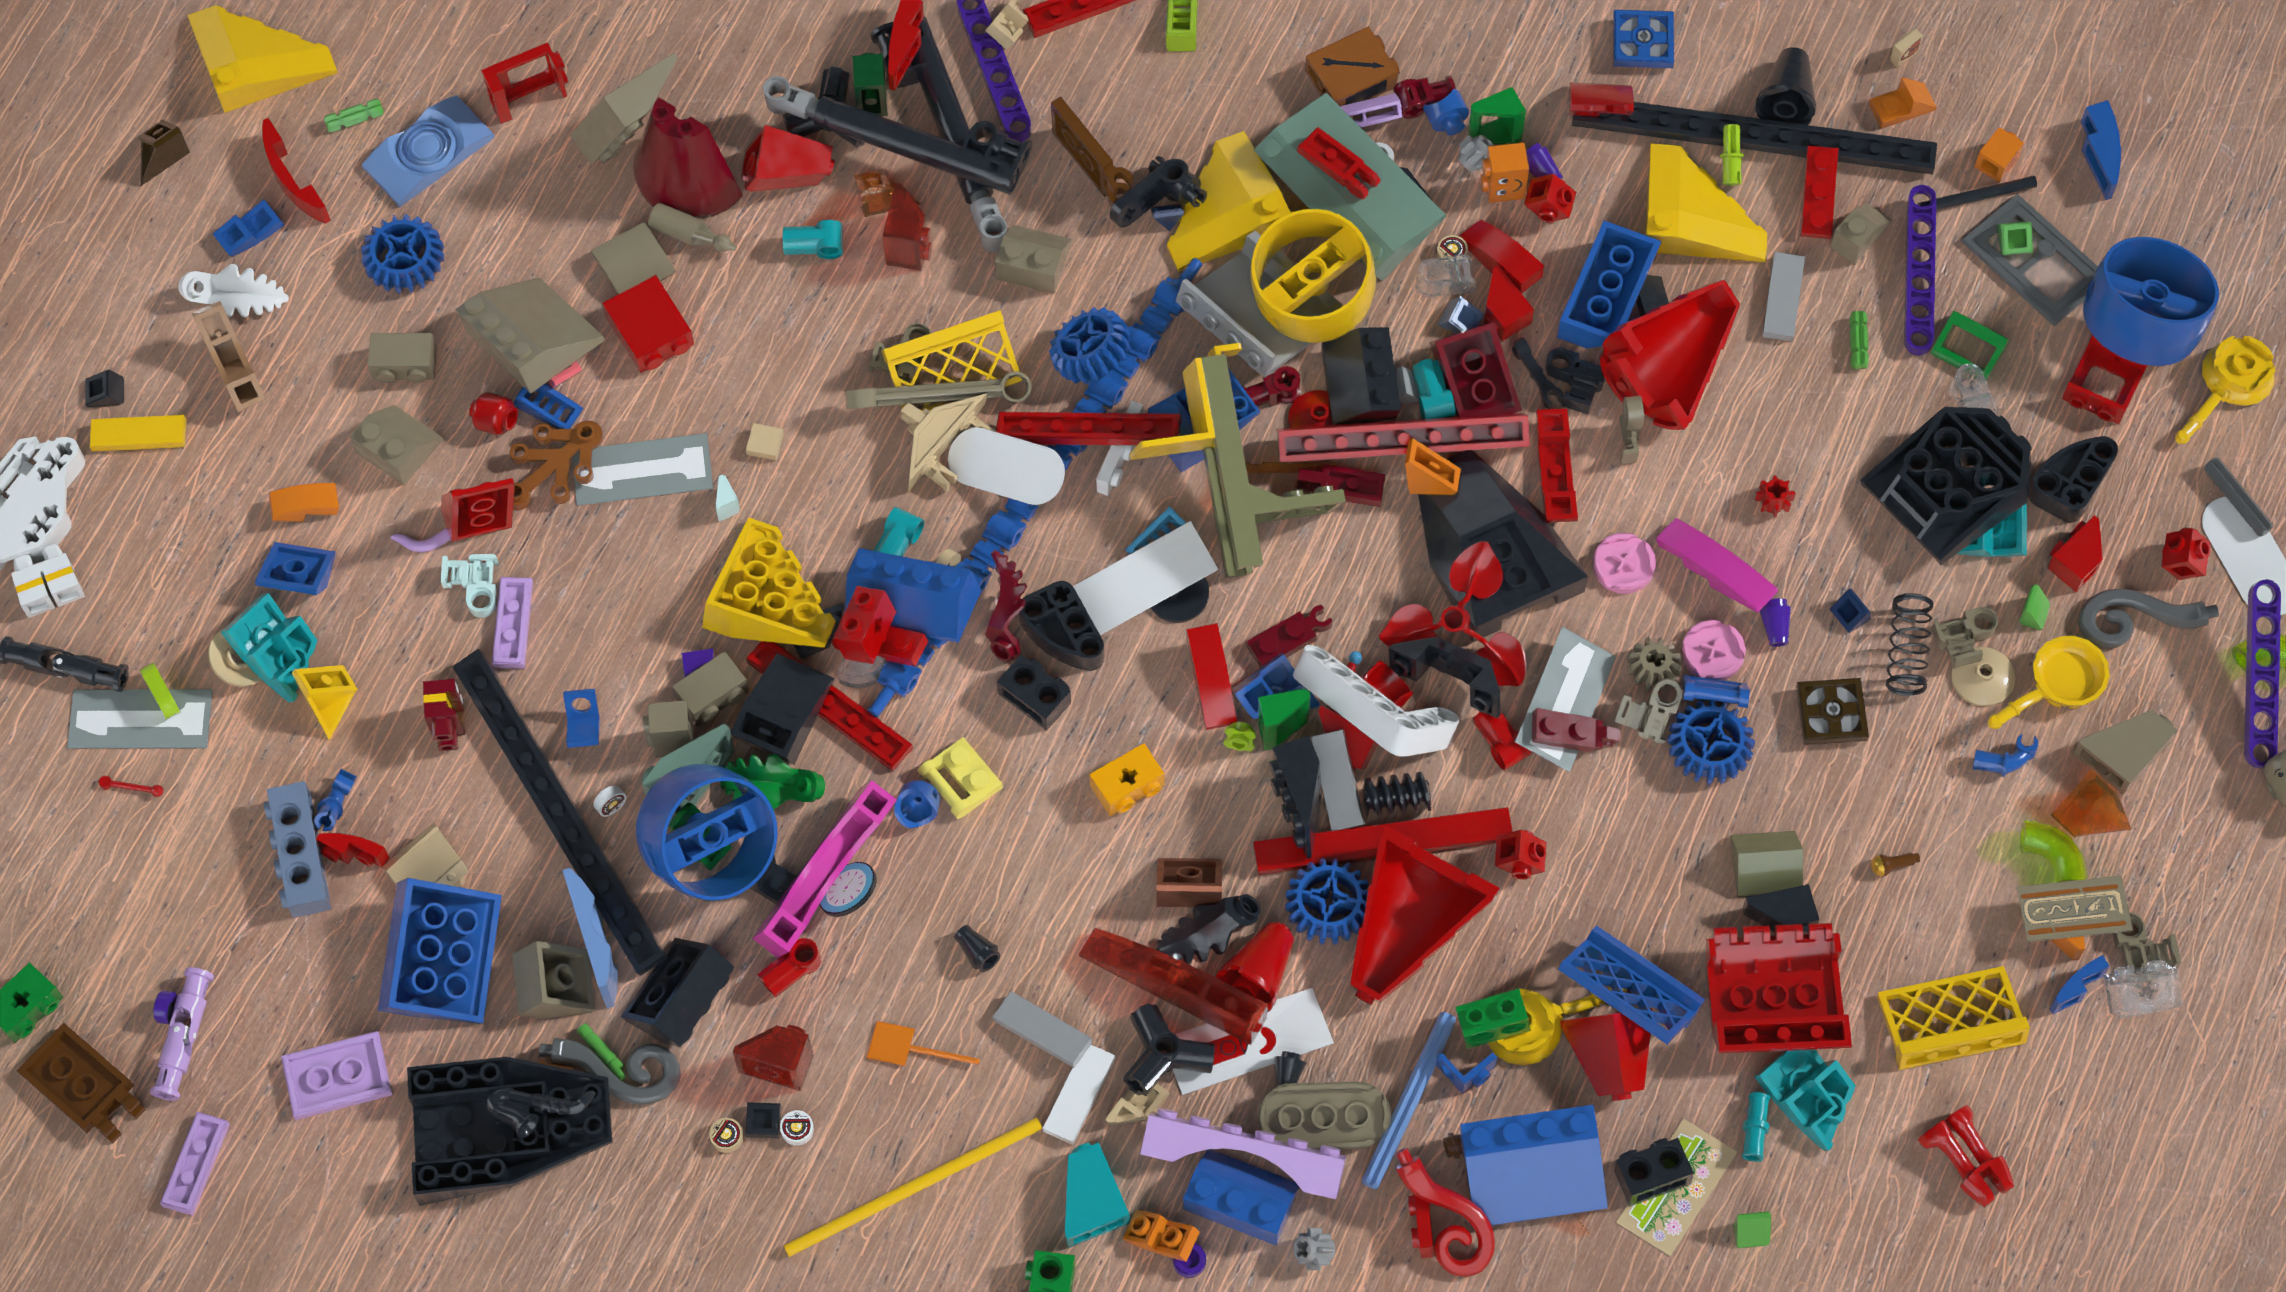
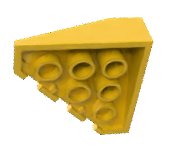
M216 5L187 15L224 113L338 73L330 50L326 45L318 42L316 44L301 39L299 35L282 29L276 30L267 27L263 22L244 15L241 17L227 12L225 8Z
M1244 131L1215 142L1212 148L1213 155L1208 165L1203 167L1198 178L1201 181V189L1207 192V198L1203 204L1200 203L1199 207H1193L1190 202L1185 205L1183 209L1184 215L1179 220L1180 224L1175 235H1171L1169 238L1167 249L1178 272L1185 270L1193 258L1198 259L1201 263H1205L1243 249L1246 237L1256 231L1262 235L1273 222L1291 213L1279 187L1262 159L1254 151L1255 148Z
M1651 143L1644 235L1661 241L1657 253L1765 262L1767 232L1760 225L1757 226L1746 215V211L1731 196L1728 197L1717 186V182L1702 167L1699 168L1688 157L1689 154L1681 146Z
M748 517L705 603L702 628L730 638L825 648L836 621L831 613L824 614L818 605L821 603L820 595L811 581L805 583L799 574L802 566L793 551H785L780 543L783 535L779 528Z

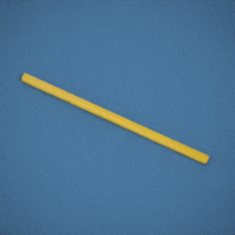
M1036 1117L783 1245L788 1257H791L1042 1130V1126Z

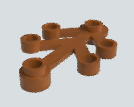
M582 421L573 429H551L548 424L541 423L533 429V435L538 444L546 445L551 441L569 443L561 449H528L525 444H514L510 448L509 453L515 464L521 465L526 462L545 463L521 483H514V492L522 491V493L514 497L513 510L525 509L531 502L530 492L555 471L556 479L555 484L550 490L551 497L557 504L568 502L571 496L568 488L570 458L578 451H580L579 464L574 468L576 481L580 484L590 483L594 478L591 467L592 452L603 439L601 427L594 421ZM542 431L548 432L545 437L538 436ZM585 432H592L589 437L581 436ZM518 451L525 452L521 457L515 456V453ZM581 471H589L587 476H579ZM560 490L566 491L561 497L555 496Z

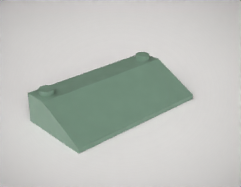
M1327 93L1277 126L1254 149L1259 157L1310 209L1327 210L1339 214L1359 229L1369 244L1374 259L1375 274L1381 281L1447 217ZM1317 127L1364 160V164L1380 176L1381 182L1377 187H1371L1368 183L1362 181L1358 173L1354 176L1369 191L1365 199H1359L1351 194L1346 186L1343 187L1297 152L1298 146Z

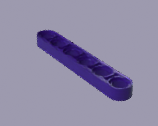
M957 0L958 14L1004 133H1007L1009 138L1023 142L1031 135V120L1002 45L987 32L979 35L972 31V28L977 24H983L988 27L992 22L985 1L974 0L978 2V7L974 10H966L962 5L967 0ZM987 48H992L997 51V55L994 58L987 59L981 55V52ZM999 72L1007 76V79L1002 83H994L990 79L993 74ZM1005 97H1012L1017 102L1013 107L1006 108L1000 104V101ZM1018 121L1026 125L1022 132H1013L1009 128L1012 123Z
M1927 185L1913 187L1907 200L1904 345L1908 352L1917 356L1928 353L1934 340L1936 193ZM1917 194H1924L1930 199V203L1927 206H1918L1915 204L1913 197ZM1924 222L1929 226L1930 231L1926 234H1918L1914 231L1913 224ZM1918 249L1924 250L1928 253L1929 259L1925 262H1918L1912 256L1913 251ZM1921 277L1928 282L1929 286L1924 290H1918L1913 287L1911 281L1914 278ZM1921 305L1927 309L1928 315L1924 318H1917L1911 313V308ZM1917 333L1923 334L1927 338L1928 343L1919 347L1911 342L1910 337Z
M2269 579L2256 582L2250 587L2248 592L2244 755L2248 764L2255 768H2263L2268 760L2278 754L2281 590L2277 583ZM2260 586H2266L2271 590L2272 599L2269 603H2263L2258 599L2257 589ZM2260 617L2267 618L2271 623L2272 628L2268 635L2261 634L2256 628V622ZM2259 649L2269 652L2271 661L2268 666L2264 667L2257 663L2255 655ZM2258 681H2265L2269 685L2270 694L2267 698H2260L2255 693L2254 688ZM2258 712L2266 714L2269 718V726L2266 730H2260L2254 724V716ZM2257 744L2264 745L2268 749L2269 756L2265 762L2256 760L2253 755V749Z

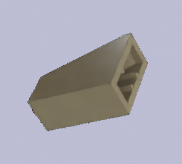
M2151 710L2082 738L2073 755L2124 795L2171 743L2177 729L2173 727L2172 722L2167 717L2158 715Z

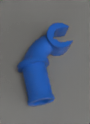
M2021 734L2016 740L2015 752L2010 755L2009 752L1999 754L1976 749L1973 770L1999 773L2001 777H2005L2006 774L2016 771L2036 756L2038 739L2034 736L2033 745L2024 747L2021 742L2023 734Z
M340 769L328 796L318 804V814L314 820L318 829L321 827V824H324L322 831H330L334 828L336 820L343 813V800L351 790L357 776Z

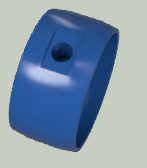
M2153 237L2128 238L2112 246L2100 261L2085 294L2083 316L2093 336L2116 355L2144 365H2171L2188 357L2202 340L2216 310L2219 288L2208 266L2184 247Z
M691 764L674 769L664 775L652 786L645 796L636 822V839L640 854L656 877L687 896L704 900L728 899L748 890L767 870L774 856L777 844L778 829L776 816L767 797L745 777L716 765ZM732 781L740 790L742 796L709 813L700 812L694 814L685 825L666 834L673 813L680 803L696 789L713 782ZM710 826L709 834L703 838L705 829ZM744 837L736 856L717 874L693 882L678 881L673 873Z

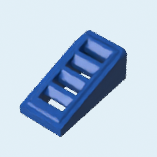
M543 384L535 390L538 395L533 403L528 400L532 393L522 387L514 399V406L556 429H570L584 409L547 384ZM546 397L549 401L542 409L538 405ZM556 402L560 406L555 414L551 415L548 412ZM566 408L571 410L564 422L559 420Z

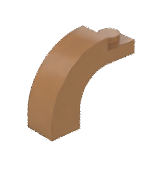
M221 301L193 312L192 316L237 412L266 400Z

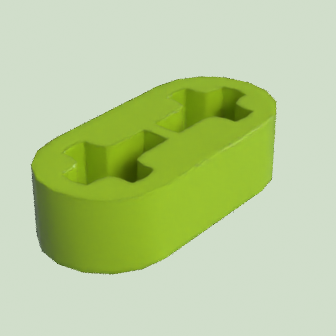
M154 662L139 669L166 720L181 713Z

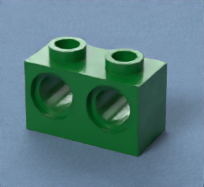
M1519 989L1455 1007L1467 1049L1531 1031Z
M1035 1250L1034 1260H1027L1025 1280L1030 1281L1029 1292H1072L1076 1267L1075 1255ZM1047 1267H1054L1059 1271V1274L1053 1279H1045L1041 1276L1042 1270Z

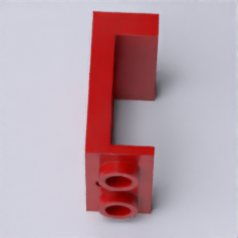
M548 42L481 70L489 101L501 124L512 120L508 106L509 102L556 83L562 97H567L565 84L569 82L563 69L565 68L563 60L558 51L552 52ZM545 56L548 65L545 71L510 84L508 71Z
M2092 334L2062 399L2074 408L2085 409L2096 414L2106 422L2120 424L2148 365L2132 362L2116 355L2104 347ZM2098 367L2124 380V387L2116 402L2082 387L2091 368Z

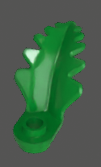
M775 754L768 755L765 764L757 756L751 755L749 766L741 758L736 759V765L733 762H728L727 767L723 766L745 777L757 786L767 797L773 810L788 800L812 803L815 800L821 799L825 792V781L822 775L812 770L791 768ZM719 781L720 788H726V795H731L734 792L733 800L742 796L740 790L732 781Z

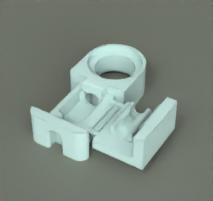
M472 554L469 556L470 563H468V560H448L447 556H442V587L452 588V585H462L463 588H467L466 603L470 613L478 618L490 616L495 611L497 605V588L493 584L494 565H499L496 555ZM449 569H451V582H448ZM479 595H485L490 598L489 604L484 608H476L472 605L473 600Z

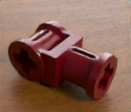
M1450 75L1446 76L1445 80L1429 83L1427 77L1417 80L1406 79L1397 83L1393 91L1400 99L1402 117L1412 119L1424 114V105H1431L1441 101L1453 89H1456V86Z
M1290 366L1280 367L1275 373L1265 378L1262 377L1263 382L1246 388L1242 385L1256 406L1269 403L1270 407L1280 403L1290 404L1300 396L1301 392L1300 374L1295 368Z

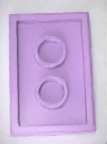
M378 1031L281 1056L295 1120L393 1095Z

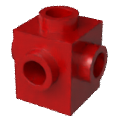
M1553 173L1531 179L1524 205L1535 213L1541 221L1553 223L1570 218L1577 192L1568 186L1563 179Z
M2182 528L2180 531L2166 533L2161 567L2178 580L2206 576L2208 557L2211 553V542L2194 528Z
M1517 830L1498 835L1496 838L1495 866L1512 874V877L1515 879H1530L1531 875L1545 872L1547 842L1534 836L1533 832L1527 830Z

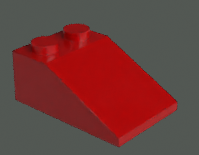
M513 478L497 482H484L478 486L466 489H454L447 494L441 495V511L451 542L512 528Z

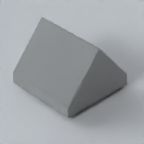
M1403 366L1395 370L1400 405L1419 403V393L1413 371Z

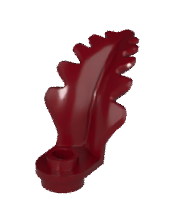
M994 550L991 556L996 564L995 570L999 574L998 583L1000 591L997 593L998 602L995 610L992 612L985 636L991 642L990 648L992 653L999 660L1009 662L1020 655L1021 648L1018 639L1009 632L1007 627L1011 620L1025 606V599H1020V597L1027 589L1026 583H1018L1023 576V572L1021 570L1015 572L1016 563L1014 561L1008 562L1007 555H1001L998 551Z

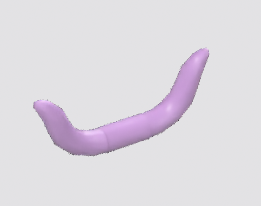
M447 527L424 541L414 540L404 534H393L390 537L409 550L422 553L432 551L451 540Z

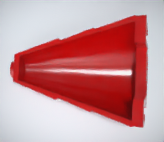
M1725 280L1712 282L1679 295L1672 302L1648 311L1647 314L1618 326L1603 342L1602 347H1604V350L1600 356V364L1611 390L1622 403L1624 397L1641 396L1644 414L1654 419L1653 425L1670 430H1685L1689 423L1692 422L1706 384L1710 381L1719 353L1725 347L1740 306L1739 301Z
M1387 825L1379 839L1372 883L1368 889L1363 927L1359 928L1350 982V985L1357 990L1355 996L1371 1006L1374 1001L1378 1003L1383 1002L1424 968L1425 961L1455 938L1459 930L1490 905L1500 891V888L1472 872L1469 875L1422 849L1415 840Z

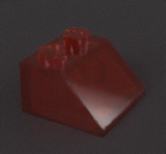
M896 183L882 235L886 265L922 271L924 260L929 261L931 257L932 243L929 242L931 229L926 227L925 214L901 183Z
M776 1025L736 1045L733 1049V1056L738 1072L801 1091L814 1056L809 1034H805L806 1031L794 1025H787L786 1028Z

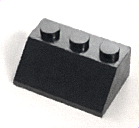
M1389 327L1357 328L1337 339L1322 342L1321 350L1332 425L1395 421L1401 408Z
M674 938L665 952L668 958L655 966L621 1018L660 1042L681 1048L683 1043L687 1042L692 1036L693 1028L700 1018L709 1011L711 1002L719 990L728 983L729 975L735 967L709 944Z

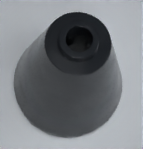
M1790 47L1784 49L1778 56L1756 99L1755 110L1759 119L1803 125L1811 123L1816 112V101L1810 60L1804 50Z

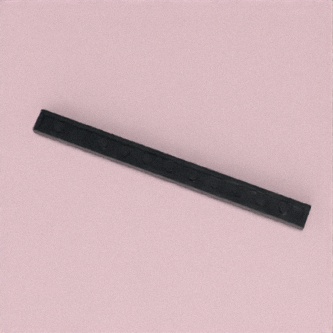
M1634 102L1632 115L1601 113L1599 117L1573 115L1572 126L1717 146H1724V126L1736 124L1740 126V149L1806 157L1808 146L1839 148L1838 162L1933 175L1937 151V142Z
M479 649L475 650L452 666L577 875L594 895L595 905L636 973L642 976L667 959V955L484 653Z

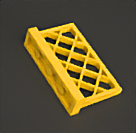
M1001 310L881 350L894 387H899L901 384L905 386L914 385L921 369L937 377L934 384H939L941 379L948 383L955 382L943 376L950 359L966 367L959 382H964L970 369L985 376L984 380L998 379L992 376L998 360L1009 364L1012 372H1020L1003 323L1004 319ZM995 331H999L1002 345L997 354L982 347L986 335ZM981 336L978 344L971 341V339ZM966 342L975 347L969 363L952 356L959 343ZM952 346L949 354L942 351V349ZM1004 349L1008 359L1001 356ZM979 350L995 357L988 373L972 366ZM937 352L947 357L939 373L923 366L930 353ZM923 356L920 364L912 360ZM908 362L918 367L910 383L898 377L895 365ZM1018 376L1007 379L1005 387L1021 382L1023 379ZM957 401L939 402L928 406L929 403H924L922 409L919 410L923 411L926 408L931 411L934 407Z
M2004 966L1877 993V999L1896 1051L1895 1060L1899 1070L2022 1045L2027 1042L2030 1026L2027 1018L2021 1014ZM1998 977L2002 985L1998 995L1981 987L1985 980ZM1962 985L1972 990V993L1967 1001H1964L1950 994L1953 987ZM1931 992L1941 997L1935 1008L1918 1000L1922 993ZM1977 993L1993 1001L1987 1012L1971 1004ZM1899 998L1909 1005L1902 1015L1890 1009L1888 1001ZM1945 1000L1962 1008L1956 1019L1939 1011ZM1999 1004L2011 1010L2013 1018L2001 1020L1993 1016L1992 1013ZM1913 1007L1930 1015L1924 1026L1907 1018ZM1966 1011L1983 1019L1979 1026L1969 1027L1960 1022ZM1934 1018L1951 1025L1946 1033L1941 1034L1928 1028ZM1903 1024L1919 1032L1915 1039L1901 1041L1898 1031Z

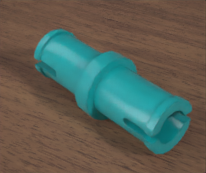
M1753 1092L1748 1096L1747 1120L1743 1122L1742 1129L1745 1132L1742 1158L1750 1162H1761L1764 1159L1765 1135L1769 1133L1770 1127L1767 1122L1770 1096L1761 1092Z

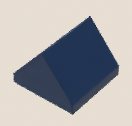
M1851 588L1830 608V611L1848 633L1871 620V612Z

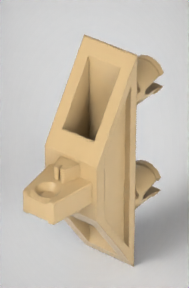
M987 393L934 407L931 411L926 408L920 411L909 402L903 407L900 418L909 425L907 430L913 435L908 492L925 476L938 484L945 492H948L950 489L949 482L952 484L956 483L958 475L939 463L938 458L953 443L956 437L967 429L978 427L995 432V430L976 417L986 405Z

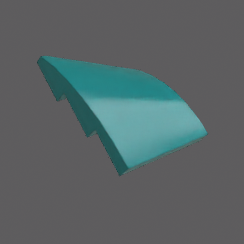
M2027 503L1957 554L1981 557L2027 556ZM1956 507L1954 509L1959 510L1963 509L1964 507Z
M269 593L261 594L221 631V634L259 678L289 703L294 702L298 697V694H296L298 685L292 672L295 669L308 668L309 658L314 653L318 640L300 615L286 618Z
M1816 1050L1782 1051L1759 1071L1754 1078L1782 1112L1823 1151H1829L1833 1147L1832 1139L1838 1124L1843 1121L1846 1113V1104L1851 1100L1856 1085L1837 1060L1824 1062Z

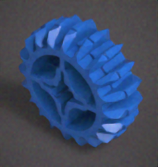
M393 214L392 222L387 223L382 219L381 228L372 226V235H365L364 241L366 245L361 246L363 255L361 261L363 267L366 268L367 276L370 279L373 278L374 284L377 287L383 285L387 292L395 287L396 292L401 294L403 288H408V291L413 293V286L419 285V287L424 289L425 280L434 282L435 276L433 272H441L440 263L444 262V254L442 252L444 251V245L440 240L438 231L433 229L428 221L422 223L421 218L418 216L411 221L410 216L407 214L404 215L402 220H398ZM425 245L426 251L420 260L417 255L421 252L420 248ZM386 248L388 249V253L385 256L386 259L380 263L381 254Z
M1093 307L1088 313L1082 310L1081 314L1076 317L1071 315L1072 319L1068 323L1062 322L1063 328L1061 330L1054 331L1055 338L1050 341L1051 348L1049 350L1050 358L1053 361L1052 364L1066 380H1072L1075 384L1080 381L1088 384L1091 379L1098 382L1100 376L1104 374L1109 376V371L1113 368L1119 369L1118 362L1126 360L1125 353L1131 350L1129 346L1131 338L1126 323L1123 319L1121 320L1118 314L1114 311H1108L1105 307L1100 310Z
M1700 700L1696 704V709L1690 705L1686 706L1685 714L1679 712L1675 718L1676 723L1670 725L1669 731L1672 734L1668 736L1667 743L1672 747L1669 749V755L1677 757L1674 761L1675 767L1685 766L1683 770L1684 776L1689 775L1691 772L1695 773V782L1700 781L1702 776L1707 777L1706 781L1710 785L1714 777H1717L1718 781L1723 784L1726 781V775L1732 779L1736 778L1738 770L1744 771L1747 767L1746 761L1752 759L1753 752L1751 749L1754 748L1755 741L1750 737L1753 735V729L1745 727L1748 723L1747 717L1737 718L1739 714L1738 708L1733 709L1731 712L1727 710V702H1724L1720 708L1716 707L1715 701L1710 700L1709 706L1705 707L1704 703ZM1702 723H1712L1707 727L1696 726ZM1722 727L1731 733L1735 742L1723 733ZM1713 733H1716L1715 742L1710 746L1709 751H1706L1707 742L1712 738ZM1687 742H1690V746L1696 748L1699 751L1700 757L1696 756L1690 750ZM1714 757L1726 758L1721 761H1710Z
M1322 858L1320 859L1319 867L1316 868L1312 862H1309L1307 864L1308 872L1302 869L1297 871L1296 876L1298 879H1290L1289 887L1291 889L1285 893V898L1289 900L1285 904V910L1291 913L1289 915L1290 923H1298L1296 927L1298 934L1308 930L1307 939L1310 941L1317 935L1321 945L1325 944L1326 937L1331 938L1332 943L1336 945L1338 944V936H1342L1348 942L1351 939L1350 931L1358 934L1359 928H1361L1360 924H1363L1368 895V890L1366 889L1369 886L1367 879L1359 880L1361 877L1359 869L1350 873L1351 864L1349 862L1341 868L1338 867V860L1336 858L1333 859L1332 865H1326L1325 859ZM1327 881L1322 888H1311V891H1307L1311 886ZM1337 883L1345 886L1354 898H1349V894L1339 891ZM1332 891L1331 899H1333V903L1329 905V911L1326 913L1325 898H1328L1329 892ZM1304 905H1309V909L1316 910L1321 916V921L1311 916ZM1347 912H1351L1344 919L1331 922L1334 916L1338 914L1346 915Z

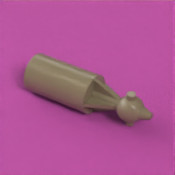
M657 203L649 216V228L692 246L713 244L714 248L719 252L735 251L737 248L727 235L719 234L716 236L703 220L662 203Z

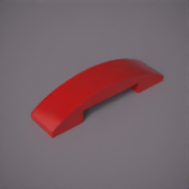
M264 119L262 124L263 144L270 166L281 189L308 216L324 224L330 222L326 206L313 186L310 184L300 190L281 160L282 157L288 155L284 142L270 119Z
M1568 409L1536 410L1539 473L1546 523L1578 521L1576 491H1574L1569 445Z

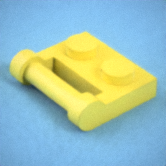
M964 737L935 758L924 762L918 769V773L923 779H928L952 807L951 812L957 819L967 815L1003 788L1001 781ZM945 767L969 797L961 800L938 771Z

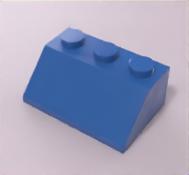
M1207 1149L1195 1168L1183 1197V1210L1276 1246L1300 1187L1295 1181L1212 1149Z

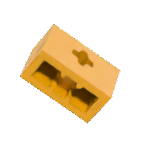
M1145 743L1089 774L1090 787L1109 816L1117 812L1119 814L1127 812L1135 805L1136 801L1145 796L1146 798L1153 797L1165 785V773Z

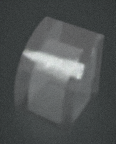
M877 655L874 664L843 659L837 670L839 683L852 688H865L876 684L886 664V659Z

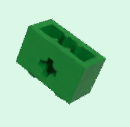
M30 962L0 989V1030L14 1043L20 1038L23 1039L30 1035L35 1028V1024L45 1015L53 1013L59 1006V1001L63 999L58 989ZM25 1002L28 1005L23 1007L21 1004Z

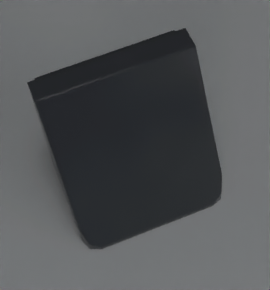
M108 369L85 379L86 407L114 406L124 403L123 376Z

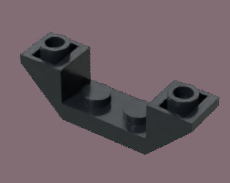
M1439 637L1396 643L1389 647L1390 668L1399 676H1404L1417 682L1430 667H1433L1439 672L1446 673L1470 685L1471 707L1495 718L1501 715L1500 690L1490 660Z

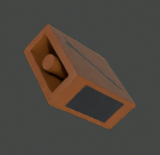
M1369 26L1306 55L1305 72L1321 96L1327 93L1339 106L1373 99L1392 90L1397 84L1398 74H1400L1399 66L1393 57L1389 58L1386 54L1381 37L1374 35Z

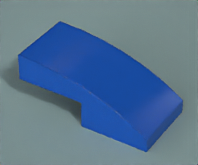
M262 200L241 219L234 215L216 230L213 235L228 255L233 257L262 242L285 224L269 203Z
M2103 955L2083 966L2065 983L2050 1007L2052 1014H2056L2081 1002L2087 993L2085 985L2104 977L2109 964Z

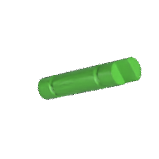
M587 1023L581 1025L577 1033L598 1057L608 1065V1068L621 1081L624 1080L625 1074L621 1071L624 1068V1064L616 1058L615 1054L593 1032Z

